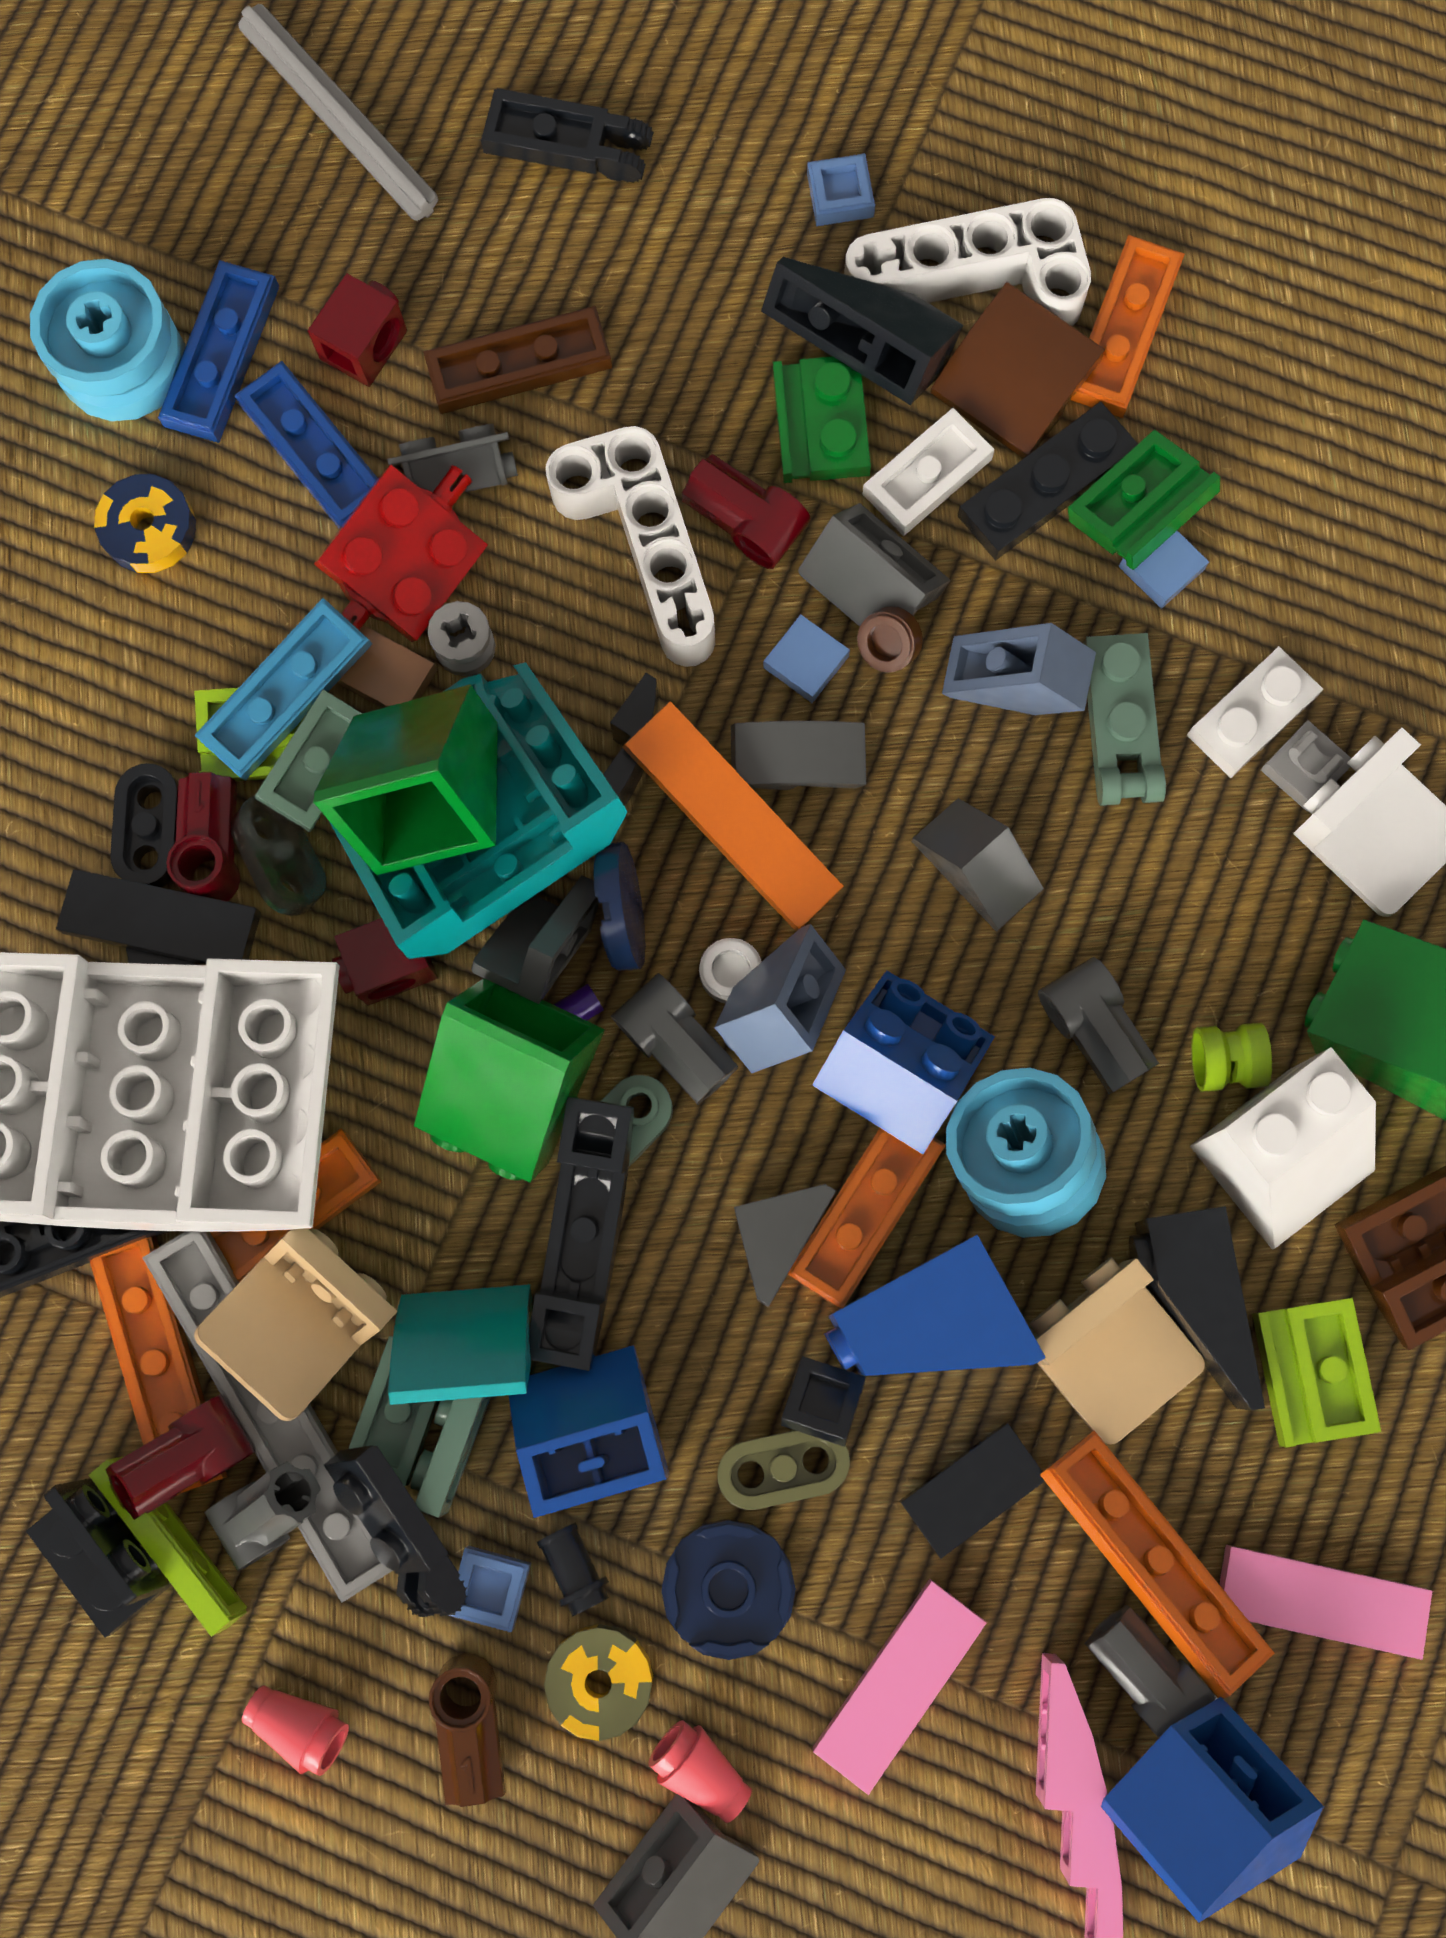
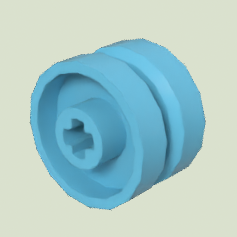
M110 259L80 261L57 272L39 291L30 312V338L40 359L57 379L68 398L88 415L108 421L134 420L162 407L183 355L185 343L151 281L134 267Z
M1034 1068L1001 1070L976 1082L956 1103L946 1127V1155L976 1211L996 1229L1020 1237L1050 1236L1077 1224L1097 1203L1106 1180L1105 1150L1080 1094L1058 1075Z

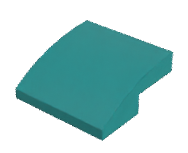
M531 1284L401 1295L391 1349L388 1387L390 1405L527 1394L531 1368L529 1329L533 1310Z

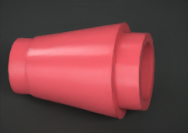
M265 1685L261 1686L253 1694L242 1716V1723L252 1728L255 1734L300 1774L311 1771L318 1776L323 1775L339 1755L349 1731V1725L338 1719L339 1713L337 1709L278 1690H272Z
M684 1720L677 1722L662 1737L650 1756L648 1765L658 1773V1784L709 1813L720 1817L725 1823L731 1822L740 1814L751 1796L752 1789L743 1782L742 1777L700 1725L692 1728Z

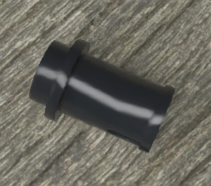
M576 1522L537 1542L564 1597L558 1600L559 1605L562 1607L567 1604L572 1617L609 1598L603 1586L609 1581L606 1576L601 1579L599 1578L577 1531Z

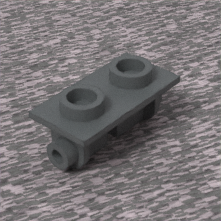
M494 424L460 430L458 434L461 443L437 448L434 437L399 444L401 456L387 459L389 465H402L404 474L418 487L433 492L449 471L451 465L463 470L462 476L467 474L471 478L472 483L466 488V492L496 485H507V478L518 476L513 452L501 454L499 443L510 441V436L507 432L496 434Z

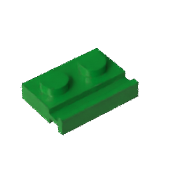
M833 356L800 359V364L782 365V361L773 362L783 483H792V479L810 478V481L870 476L871 462L862 375Z
M1154 429L1068 507L1069 522L1112 555L1115 553L1119 554L1126 560V566L1134 570L1220 492L1221 477L1215 472L1208 474L1201 469L1200 462Z

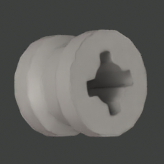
M455 601L447 603L435 611L429 621L427 633L436 657L444 669L454 675L470 676L478 674L488 667L494 657L496 644L487 617L481 609L469 602ZM466 627L464 633L458 634L456 637L450 635V633H455Z

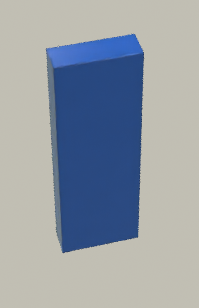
M219 260L159 413L158 419L163 427L213 442H220L236 401L234 395L240 391L279 289L275 276Z
M281 361L234 396L240 407L340 529L378 478L289 368Z

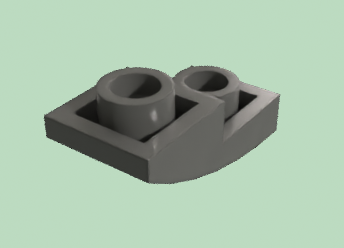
M766 721L734 723L730 726L731 766L752 788L791 790L797 786L856 789L866 785L865 723Z

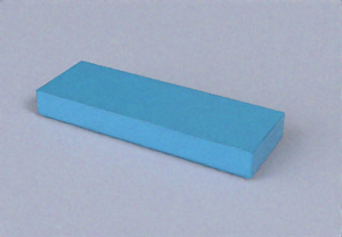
M322 598L194 736L236 775L246 781L302 721L321 691L329 692L371 647L372 642L328 601Z

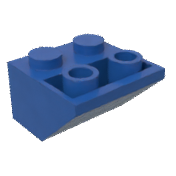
M886 970L841 1033L812 1086L916 1151L924 1154L956 1104L995 1036L980 1028L971 1017L954 1012L926 995L917 984L906 979H900Z
M635 1345L595 1356L590 1371L560 1366L529 1375L527 1394L509 1395L515 1447L533 1518L666 1480L670 1475Z
M1222 1697L1172 1724L1105 1796L1101 1808L1198 1923L1301 1858L1324 1807Z

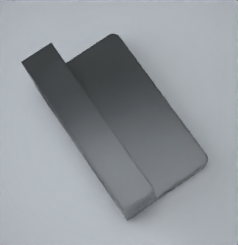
M861 503L831 517L798 570L801 577L858 626H861L868 616L884 607H899L914 616L919 609L938 599L951 581Z
M581 875L559 906L534 895L512 910L476 955L471 971L484 979L540 1004L591 932L599 906L598 897L595 898L594 881Z
M676 1794L594 1902L593 1907L616 1938H704L758 1865L759 1858L747 1846L724 1835L699 1806Z

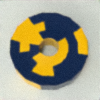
M135 474L117 481L102 495L95 509L94 529L100 545L121 567L136 573H157L174 566L188 553L195 538L196 518L185 495L170 480L154 474ZM147 517L154 518L149 528L145 530L137 529L141 520Z

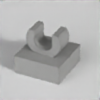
M1307 720L1262 767L1261 771L1303 809L1308 811L1303 805L1331 778L1336 782L1350 768L1347 762L1351 757Z

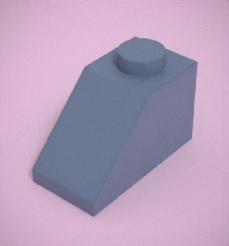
M1053 623L954 636L942 694L957 700L1030 715L1085 711L1096 652Z
M811 924L801 927L733 987L714 1028L722 1036L728 1048L735 1052L751 1073L812 1052L846 969Z

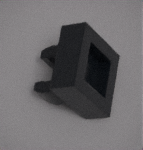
M802 1356L781 1418V1426L845 1447L866 1377Z

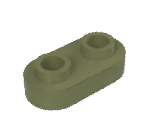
M796 1430L745 1440L730 1447L723 1455L718 1467V1484L724 1497L738 1508L745 1510L767 1508L833 1492L847 1477L850 1457L846 1445L844 1447ZM812 1447H820L828 1455L826 1468L818 1473L808 1471L803 1465V1456ZM748 1461L757 1462L764 1470L763 1480L754 1487L745 1486L738 1477L740 1466Z

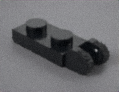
M497 88V90L494 89L481 144L483 153L591 174H597V171H599L610 180H624L626 183H634L635 181L639 182V179L642 180L646 165L644 160L640 156L635 155V153L605 147V140L608 139L619 148H632L642 151V149L647 150V147H650L654 131L643 120L640 121L636 118L631 119L627 116L611 114L606 108Z
M369 1445L340 1450L324 1464V1467L335 1482L333 1485L334 1493L346 1510L358 1516L372 1537L370 1540L371 1549L378 1560L398 1574L396 1594L403 1604H408L407 1610H411L412 1615H418V1617L434 1616V1614L449 1616L455 1615L456 1611H461L462 1605H466L464 1602L465 1598L468 1597L466 1595L467 1587L465 1588L463 1584L464 1580L460 1581V1574L447 1556V1550L378 1446Z

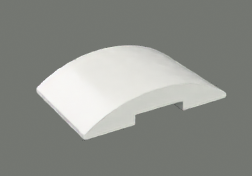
M0 952V1221L87 1228L196 1232L273 1231L313 1228L340 967L337 962L207 959L206 965L88 962L80 955Z

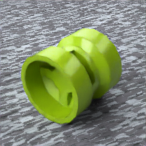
M1262 1023L1242 1024L1235 1031L1222 1032L1217 1026L1197 1027L1194 1029L1191 1044L1192 1066L1197 1087L1201 1092L1219 1091L1224 1089L1228 1083H1240L1246 1089L1269 1086L1272 1075V1052L1268 1032Z

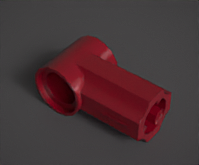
M711 454L706 459H702L691 472L689 480L682 491V502L729 533L733 543L747 558L766 569H774L811 520L806 508L790 493L776 486H768L765 490L714 454Z
M212 772L189 773V776L179 779L176 842L168 853L166 864L168 874L185 893L228 901L239 888L240 872L234 862L237 783L232 777L216 775ZM207 861H215L214 870L208 877L203 880L193 881L194 872L198 866Z
M222 1394L215 1396L181 1416L168 1426L169 1431L105 1469L109 1477L111 1490L121 1507L134 1520L168 1502L198 1481H200L201 1485L207 1483L255 1452Z

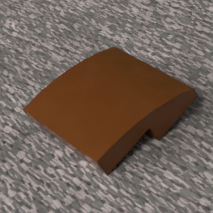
M1006 282L956 349L932 386L931 394L949 407L954 408L963 417L1024 459L1037 449L1061 419L1065 406L1101 362L1105 349Z
M1446 1166L1334 1224L1378 1308L1403 1347L1408 1350L1446 1331Z

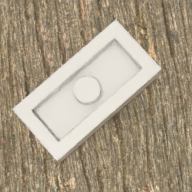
M952 408L864 483L862 495L905 536L992 460L995 449Z
M1278 646L1191 728L1187 736L1232 778L1314 701L1324 689Z

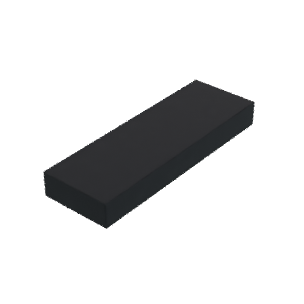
M73 869L56 930L65 935L206 965L207 959L249 960L261 912L255 907Z

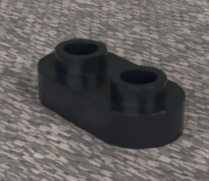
M145 763L131 767L117 782L114 794L110 859L115 873L121 879L163 887L172 880L167 871L166 861L170 849L176 842L178 781L166 769L156 764ZM153 792H161L162 798L160 803L152 809H146L144 806L146 797ZM156 851L158 854L156 864L150 869H141L142 857L148 852Z

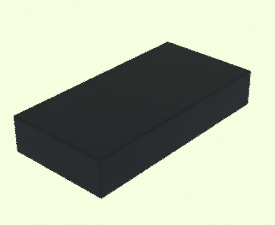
M1004 1423L902 1498L900 1503L936 1554L942 1559L1045 1481L1040 1476L1043 1471L1010 1425Z

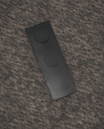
M1100 401L959 507L958 517L996 561L1071 505L1138 443Z

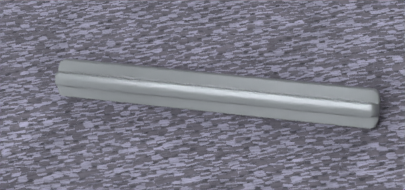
M264 5L246 6L241 12L243 17L238 23L239 29L411 219L418 221L423 217H430L434 213L433 208L438 202L435 191Z

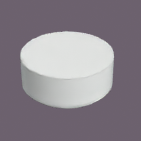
M737 938L721 939L710 945L704 952L699 965L701 983L709 996L716 1001L726 1004L733 987L762 962L758 952L752 945Z

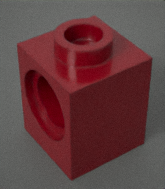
M346 273L307 331L321 361L370 387L407 333V328L399 307V300L392 291L379 282L371 280L366 284Z
M382 918L334 936L341 954L332 958V962H337L340 966L338 981L345 994L354 991L355 995L367 1006L438 979L431 957L408 959L395 944Z

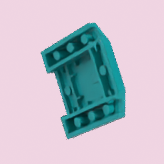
M526 662L513 665L518 672L517 675L487 682L482 674L463 678L446 689L450 690L471 684L498 722L496 846L376 875L330 822L395 944L408 959L450 953L609 846L628 813L611 785Z

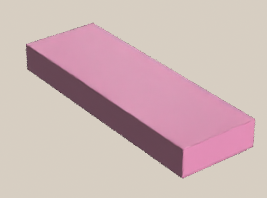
M1226 1545L1219 1585L1249 1622L1423 1660L1432 1590Z
M929 1579L812 1747L813 1752L869 1795L987 1622Z

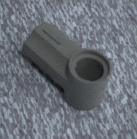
M1092 957L1038 990L1040 1002L1049 1019L1065 1038H1072L1109 1095L1159 1064L1122 1008L1124 1006V999L1118 984L1108 969L1097 958Z
M657 973L611 1015V1018L647 1058L652 1055L693 1101L699 1105L729 1079L738 1069V1065L693 1018L696 1014L681 994L661 974Z
M287 1461L270 1470L260 1479L228 1495L204 1513L236 1570L240 1571L291 1539L288 1533L316 1513L315 1501L321 1488L310 1469L296 1468Z
M1125 1605L1102 1621L1084 1644L1134 1701L1131 1707L1152 1732L1160 1738L1172 1724L1218 1698L1182 1659L1177 1661L1143 1619L1128 1605Z

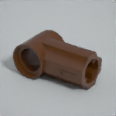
M463 1653L447 1661L441 1668L429 1692V1707L432 1716L436 1720L445 1805L465 1807L485 1804L492 1799L504 1796L506 1793L495 1705L497 1679L493 1667L486 1659L476 1654ZM466 1677L474 1681L478 1686L481 1700L471 1706H460L454 1703L448 1696L446 1684L450 1679Z

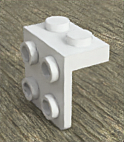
M1403 728L1399 729L1385 744L1378 737L1374 736L1347 762L1356 772L1341 787L1332 778L1303 805L1312 815L1293 833L1372 910L1383 917L1396 913L1446 864V805L1402 765L1421 746Z

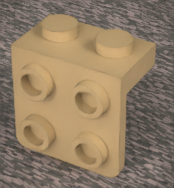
M313 1228L292 1229L269 1250L199 1324L195 1330L194 1338L203 1350L273 1414L283 1421H291L306 1409L363 1343L382 1330L396 1314L397 1310L386 1301L385 1291L374 1279L362 1273L357 1274L338 1256V1249L328 1236Z
M1112 1257L1081 1281V1284L1087 1291L1070 1305L1066 1306L1059 1299L1029 1323L1034 1329L1035 1333L1033 1335L1046 1357L1038 1362V1365L1091 1431H1095L1105 1444H1116L1197 1378L1205 1367L1202 1355L1146 1288L1154 1279L1137 1258L1123 1261L1119 1265Z

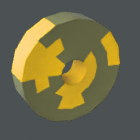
M602 1624L580 1628L560 1643L547 1665L544 1689L548 1708L560 1726L579 1738L602 1741L618 1737L637 1724L647 1708L651 1697L653 1673L649 1656L639 1641L621 1628ZM595 1670L606 1672L612 1683L610 1690L602 1694L593 1692L587 1684L589 1673Z

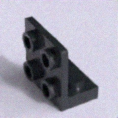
M91 1478L55 1485L44 1494V1498L52 1510L26 1530V1532L104 1638L113 1635L167 1590L171 1583Z

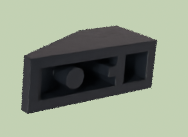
M782 257L776 264L761 312L909 405L939 377L950 358L963 328V324L913 293Z
M1226 1206L1146 1218L1135 1222L1137 1235L1129 1236V1252L1131 1259L1137 1258L1154 1279L1147 1285L1148 1290L1202 1355L1205 1367L1235 1408L1245 1410L1264 1409L1265 1404Z

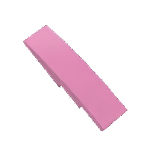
M1042 1653L1036 1796L1045 1809L1062 1811L1060 1870L1070 1886L1086 1887L1084 1938H1123L1122 1882L1114 1823L1101 1808L1103 1799L1108 1793L1094 1738L1065 1663L1056 1654Z

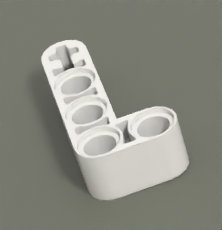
M1042 198L866 234L857 238L849 245L844 270L846 275L913 293L927 303L1002 288L1006 282L1011 285L1022 284L1024 294L1071 326L1079 320L1091 283V270L1076 216L1070 206L1064 201L1055 198ZM1036 236H1047L1052 238L1054 242H1045L1039 240ZM988 247L994 249L997 253L986 254L980 252L978 248ZM931 259L937 261L939 265L926 266L919 261ZM1059 288L1065 290L1070 295L1058 296L1049 289Z
M637 426L623 427L572 442L556 449L548 458L546 476L552 502L557 511L566 518L583 520L618 510L665 655L675 664L685 667L697 666L706 661L713 653L715 646L713 609L660 446L654 435L646 429ZM630 459H640L648 463L639 471L630 472L621 468L622 464ZM573 476H583L589 479L585 486L578 489H569L562 485ZM655 512L666 517L661 524L647 527L637 522L641 516L647 513ZM665 567H676L684 572V575L674 582L666 583L654 577L659 570ZM686 607V616L690 628L693 632H696L693 636L685 637L682 629L678 628L677 611Z

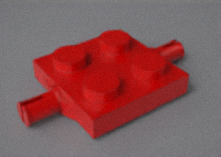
M392 464L388 466L314 562L316 567L339 584L346 598L350 601L341 614L348 621L352 619L351 624L359 631L369 617L388 623L409 641H417L429 625V621L435 611L445 604L488 546L486 542L460 522L455 511L452 509L462 493L472 483L471 478L465 474L449 490L463 471L457 466H450L449 471L433 492L418 487Z

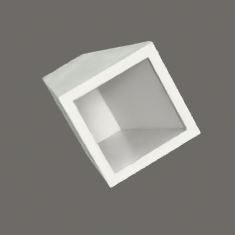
M1332 1047L1286 1071L1269 1086L1265 1087L1191 1144L1190 1147L1270 1248L1275 1249L1375 1171L1376 1101Z

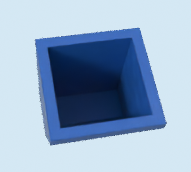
M978 1235L829 1315L828 1317L834 1328L824 1333L842 1369L845 1368L846 1370L855 1366L859 1375L864 1376L1034 1365L1046 1358Z

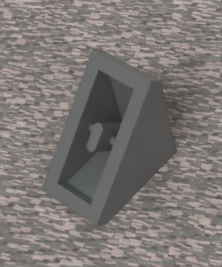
M959 798L912 838L911 842L996 932L1044 889L1009 827Z
M823 1184L734 1207L758 1302L769 1308L791 1267L834 1197L836 1190Z

